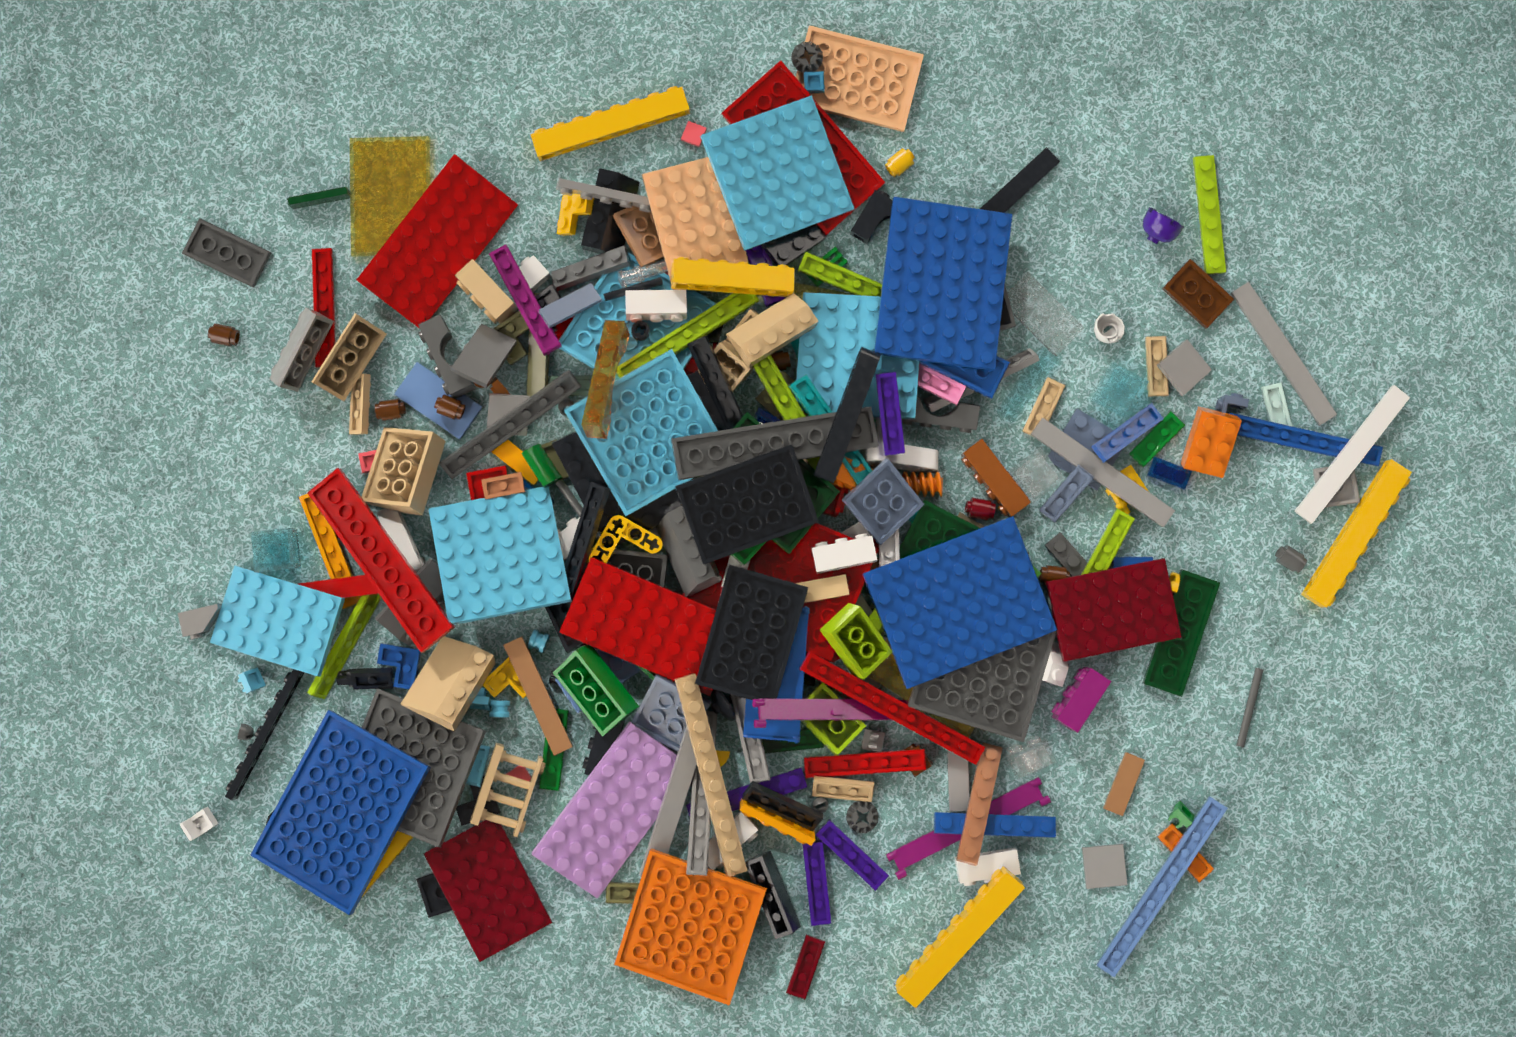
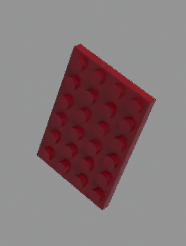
M1165 558L1046 582L1063 662L1181 638Z
M484 820L478 826L475 825L443 842L442 847H434L423 853L479 962L552 923L547 910L501 824Z

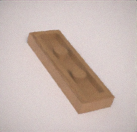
M1127 752L1124 753L1103 806L1104 809L1121 816L1124 815L1143 767L1144 759Z

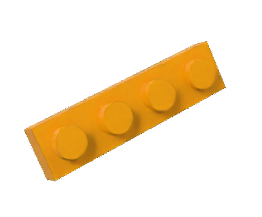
M741 799L740 811L749 818L754 817L763 825L772 826L781 834L790 835L802 844L807 843L812 846L814 843L815 830L810 831Z

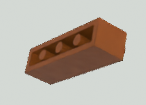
M980 439L961 454L963 457L961 459L962 463L967 469L971 467L975 472L973 477L980 485L982 483L988 489L985 491L992 501L995 499L1000 505L998 509L1004 517L1007 515L1008 517L1014 516L1031 503L983 439Z

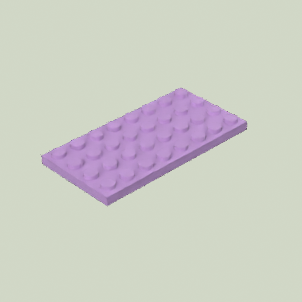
M629 721L531 852L532 855L598 898L656 821L677 754Z

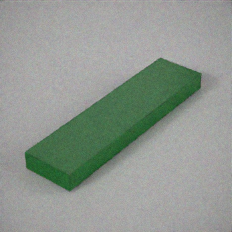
M556 709L567 732L569 710ZM546 737L542 761L545 763V767L540 776L539 789L560 791L564 751L553 755Z

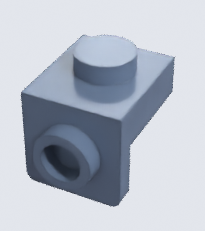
M1231 393V396L1224 395L1217 400L1215 410L1226 413L1227 406L1244 409L1248 407L1249 399L1243 398V395Z

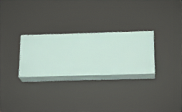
M1282 383L1261 387L1269 421L1292 426Z

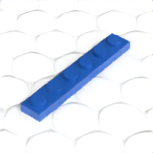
M935 812L934 834L962 835L966 813ZM988 814L984 835L1055 838L1056 817Z

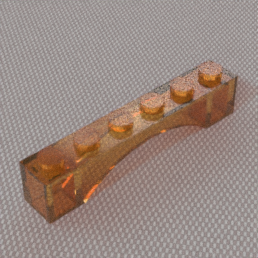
M605 320L581 424L587 438L607 439L615 375L619 362L626 352L630 336L625 321Z

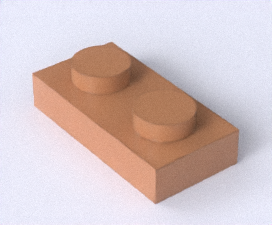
M522 472L482 479L485 500L525 492Z

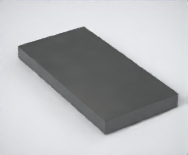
M199 218L182 254L254 288L271 252Z

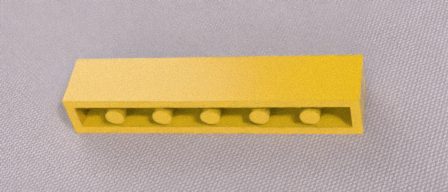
M679 257L674 259L672 263L671 289L788 297L794 292V268L783 264L777 266H769L767 263L751 265L743 261L738 263H729L727 260L711 262L703 258L689 260L687 257Z

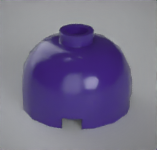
M1149 207L1143 218V229L1149 235L1147 239L1155 244H1158L1159 241L1164 243L1172 242L1184 228L1179 222L1162 213H1158L1152 207Z

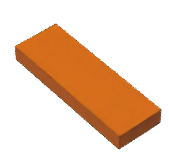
M1171 823L1157 837L1172 852L1183 834ZM1198 852L1187 870L1200 883L1214 868Z

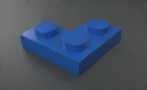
M381 643L377 664L397 667L393 687L410 689L417 678L421 652L419 649Z

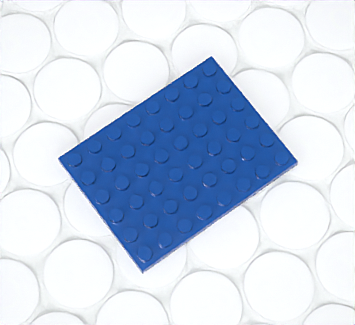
M893 197L874 352L884 356L994 371L1012 214Z
M1013 516L863 573L906 689L1057 630Z
M328 710L250 855L346 914L353 915L431 767L334 711Z

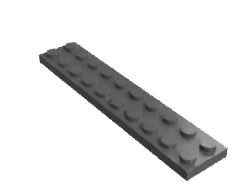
M871 406L861 409L846 453L879 446ZM836 412L672 438L671 444L678 480L701 477L789 444L793 445L797 460L820 457Z

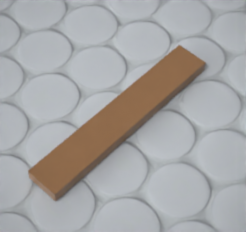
M523 636L504 644L503 646L553 755L573 747Z

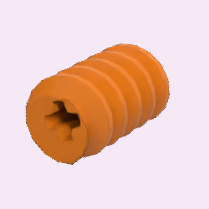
M906 471L903 472L902 477L917 496L922 491L923 496L926 497L928 491H930L931 496L934 497L936 491H938L939 496L942 497L943 478L939 472H935L934 477L931 472H927L926 477L923 472H919L918 477L915 472H911L910 477H908Z

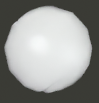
M1102 313L1096 319L1094 333L1101 342L1115 343L1124 335L1125 326L1123 321L1115 316L1114 313ZM1107 326L1112 327L1110 330L1104 333V329Z

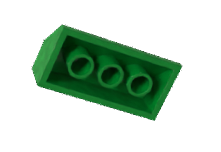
M588 644L575 650L553 672L602 736L640 707L595 649Z

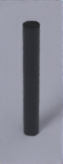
M659 277L604 293L603 296L605 301L626 296L625 290H647L663 285V281Z

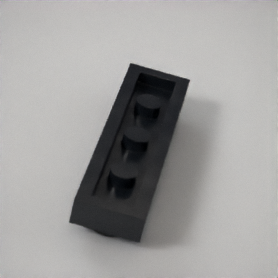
M754 781L750 783L742 795L743 800L810 831H814L823 820V813Z

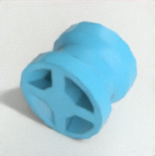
M534 629L528 643V648H535L540 653H544L550 635L541 634L538 630Z
M490 700V705L492 706V710L489 712L490 717H510L508 712L510 701Z

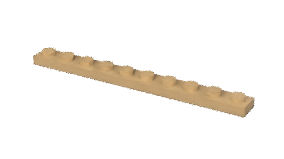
M690 674L675 679L725 873L731 877L746 872L747 867L699 685L695 684L697 677L696 674Z

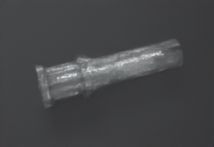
M664 260L644 267L634 266L633 269L627 271L620 270L617 274L621 287L626 288L629 284L642 283L644 279L666 273L668 270Z

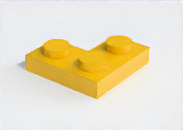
M572 194V196L563 195L557 224V234L563 236L575 235L578 216L591 215L594 198L592 197V200L580 198L578 194Z
M508 657L487 677L483 686L496 698L508 685H511L524 699L526 697L525 691Z

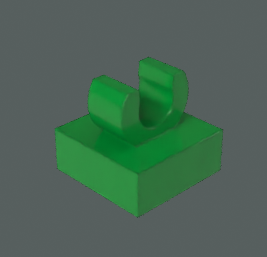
M1179 801L1174 806L1168 820L1171 821L1173 818H1177L1179 822H1177L1176 828H1181L1183 825L1187 828L1193 823L1194 814Z

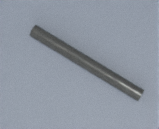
M562 479L557 481L556 485L580 517L583 507ZM598 529L597 534H596V537H595V539H596L597 541L599 540V538H600V536H601V534H602V533L599 531V529ZM605 537L602 541L603 546L608 543Z
M1255 667L1236 746L1243 748L1245 746L1264 669Z

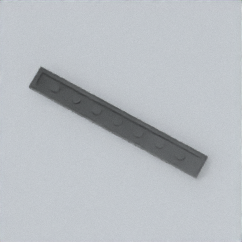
M570 370L566 371L440 461L439 465L451 479L455 478L582 387Z

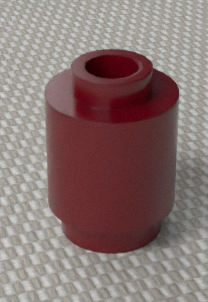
M971 497L970 501H966L965 512L968 513V517L982 520L993 519L996 504L991 503L990 500Z

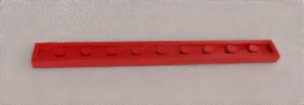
M808 652L799 669L977 765L985 749L983 745L924 713L909 707L902 701L811 652Z

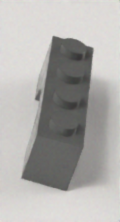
M437 315L418 324L421 330L418 334L422 342H426L429 347L426 350L431 361L435 360L437 366L434 369L438 377H442L445 382L442 384L447 395L450 394L456 399L475 390L474 383L451 372L452 365H449L445 360V347L452 338V335L442 316Z
M917 397L915 419H902V424L912 425V422H919L922 427L931 428L932 424L940 425L939 429L951 430L952 427L960 428V432L971 433V430H977L980 406L959 402L948 414L933 415L924 409L920 397Z

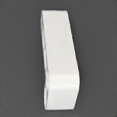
M878 441L879 446L876 448L859 450L872 469H875L885 459H889L896 469L923 473L938 472L939 452L935 449L905 445L904 454L885 456L883 441Z
M386 508L378 511L377 516L381 525L417 573L426 561L420 556L401 512Z

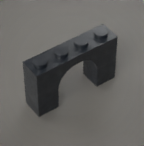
M874 191L851 229V236L867 244L878 225L890 219L892 200L887 193Z

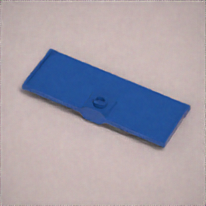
M807 606L802 608L777 699H803L804 672L799 669L806 657L808 616L810 608ZM746 699L743 737L800 742L801 720H766V728H755L754 720H759L758 707H753V700Z

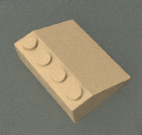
M384 427L362 494L365 503L406 514L423 515L446 441L431 431Z
M448 637L441 638L401 702V705L455 732L496 664L494 655L471 644Z

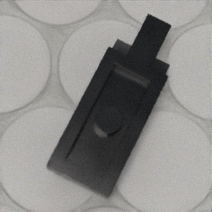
M392 668L348 669L346 671H339L336 677L337 685H349L353 687V690L394 688Z

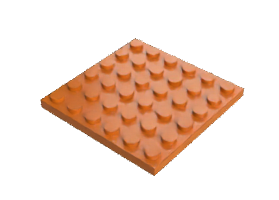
M651 848L614 965L730 1006L767 888L733 876L730 877L727 874L708 868L707 876L687 875V860Z

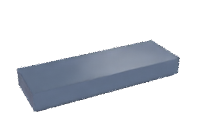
M592 283L539 309V313L550 329L600 303L602 299Z
M1078 464L1042 505L1039 511L1055 523L1094 479V476Z

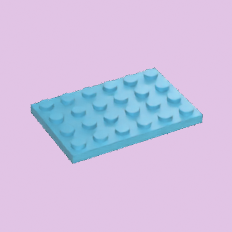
M234 565L210 643L321 677L345 598Z

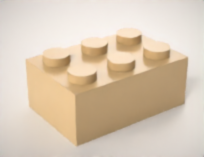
M473 259L455 275L459 280L456 283L467 295L472 294L470 298L481 310L483 308L486 309L484 313L494 324L497 322L502 323L519 310L514 302Z

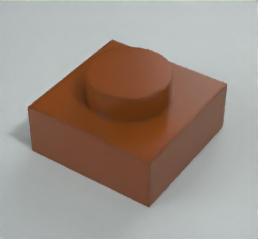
M497 377L492 380L491 385L493 387L490 389L494 394H510Z

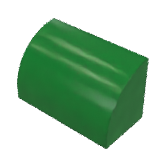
M541 444L534 445L521 453L544 488L563 478Z

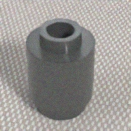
M1289 545L1279 547L1275 553L1277 557L1276 562L1292 572L1296 571L1299 573L1307 563L1304 555Z

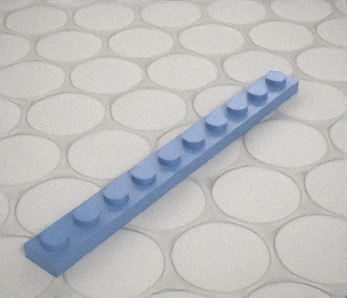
M1210 796L1207 798L1195 816L1193 823L1187 828L1096 965L1112 977L1116 976L1228 809Z

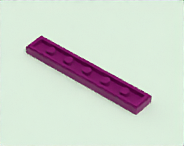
M507 244L489 253L543 355L546 356L562 347L553 328L549 329L539 313L541 306Z

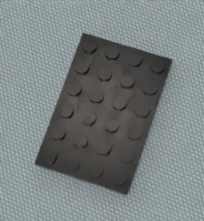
M792 444L675 486L703 565L819 522Z
M729 564L695 684L750 700L777 699L808 587Z

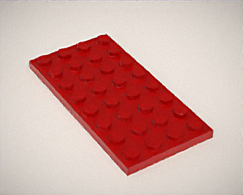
M780 60L729 105L721 115L730 125L811 95ZM813 98L855 210L875 190H878L885 181ZM854 210L817 223V226L827 235Z
M454 154L356 281L419 328L418 324L429 320L457 285L456 282L459 280L455 275L472 259L475 261L518 204Z
M591 557L559 632L675 681L677 678L690 674H696L697 677L716 609ZM699 685L701 693L708 696L711 695L713 689Z

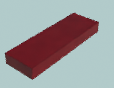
M806 934L786 990L787 994L806 999L825 944L824 940Z

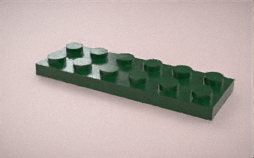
M1183 569L1179 572L1180 583L1177 593H1172L1181 638L1155 644L1142 682L1145 685L1180 697L1183 696L1220 586V582Z

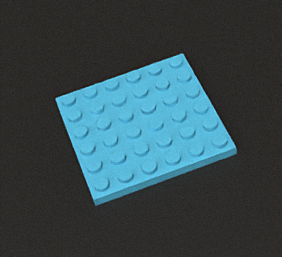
M812 95L700 136L744 251L854 210Z
M629 252L630 266L600 277L594 288L601 297V302L575 315L559 340L562 345L559 349L614 381L619 379L614 368L717 304L694 290H686L687 319L681 322H672L671 320L651 322L650 320H642L649 325V337L644 341L635 340L631 333L634 322L626 320V296L605 301L603 294L659 277L662 278L663 285L647 290L673 289H671V281L667 274L651 265L641 268L635 256ZM638 327L635 333L643 335L645 329ZM689 347L676 354L683 370L693 357Z
M803 292V301L808 304L818 319V323L815 328L800 336L796 381L807 374L831 411L837 412L860 348L864 347L874 351L880 296ZM881 355L862 408L871 406L873 417H880L875 374L896 372L901 419H915L919 360ZM795 396V399L797 400L803 413H807Z
M672 349L564 409L625 516L675 489L676 485L693 479L678 480L671 444L672 438L718 431Z
M549 486L546 488L528 489L523 493L491 499L481 498L429 508L447 618L453 625L571 602Z

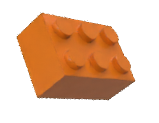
M1198 406L1181 460L1183 468L1223 478L1242 422L1241 419L1236 415Z

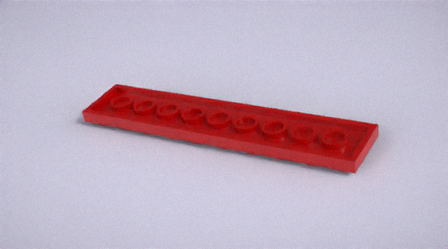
M336 468L307 493L421 653L427 651L455 628L341 468Z

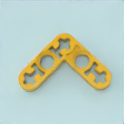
M615 515L609 520L589 556V561L591 557L600 554L601 551L597 550L600 546L603 550L609 551L608 556L604 553L601 557L603 562L607 563L622 537L652 554L660 552L663 542L658 536L623 516ZM622 519V525L624 526L622 529H617L618 538L611 533H607L609 528L613 531L615 527L613 524L614 520ZM637 528L642 532L639 540H633L630 537V532L633 529ZM646 533L650 535L647 539L651 541L654 539L658 540V549L650 550V545L646 542L644 546L640 544L644 540ZM606 536H610L614 540V544L610 548H605L602 544Z

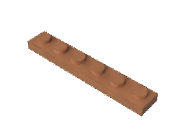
M984 742L982 745L985 749L977 763L956 861L973 866L978 865L1003 749L1002 747Z

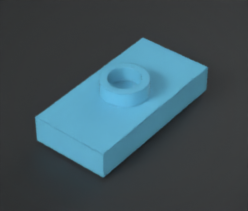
M480 746L466 784L481 787L490 752L489 746Z

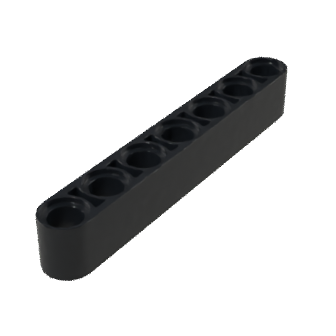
M864 347L860 348L814 476L834 483L881 354Z

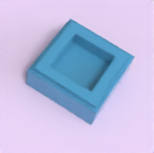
M824 71L804 72V88L810 94L825 92Z

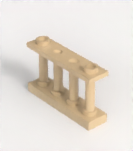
M496 742L470 823L478 826L480 821L488 820L514 828L513 836L518 837L519 832L523 833L526 821L523 819L538 774L542 775L545 763L542 762L543 757L539 755L537 761L534 762L508 754L503 750L504 745ZM503 761L532 769L533 773L530 782L500 773V770H497L499 762L503 763ZM498 780L527 789L524 801L493 792L494 790L490 789L492 782H497ZM490 800L521 809L518 819L513 820L487 812V809H484L486 801L490 802Z

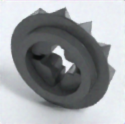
M802 41L795 46L792 52V64L802 73L814 72L819 69L823 62V52L819 45L812 43V41ZM805 50L809 55H813L810 57V64L806 58H801L804 56Z
M856 801L848 808L846 820L849 827L855 832L867 833L873 830L878 823V811L870 802ZM857 810L862 814L865 812L868 814L866 816L868 824L857 820L859 818Z

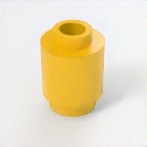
M902 148L887 160L885 168L893 177L900 176L914 165L913 159L915 157L909 149L905 150Z

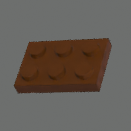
M1191 259L1162 288L1205 329L1234 300L1230 294Z

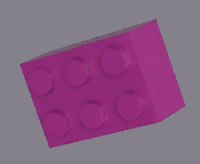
M1089 667L1079 668L1073 676L1075 681L1072 686L1068 685L1062 693L1064 698L1060 703L1056 702L1051 710L1053 713L1051 717L1077 733L1112 682Z

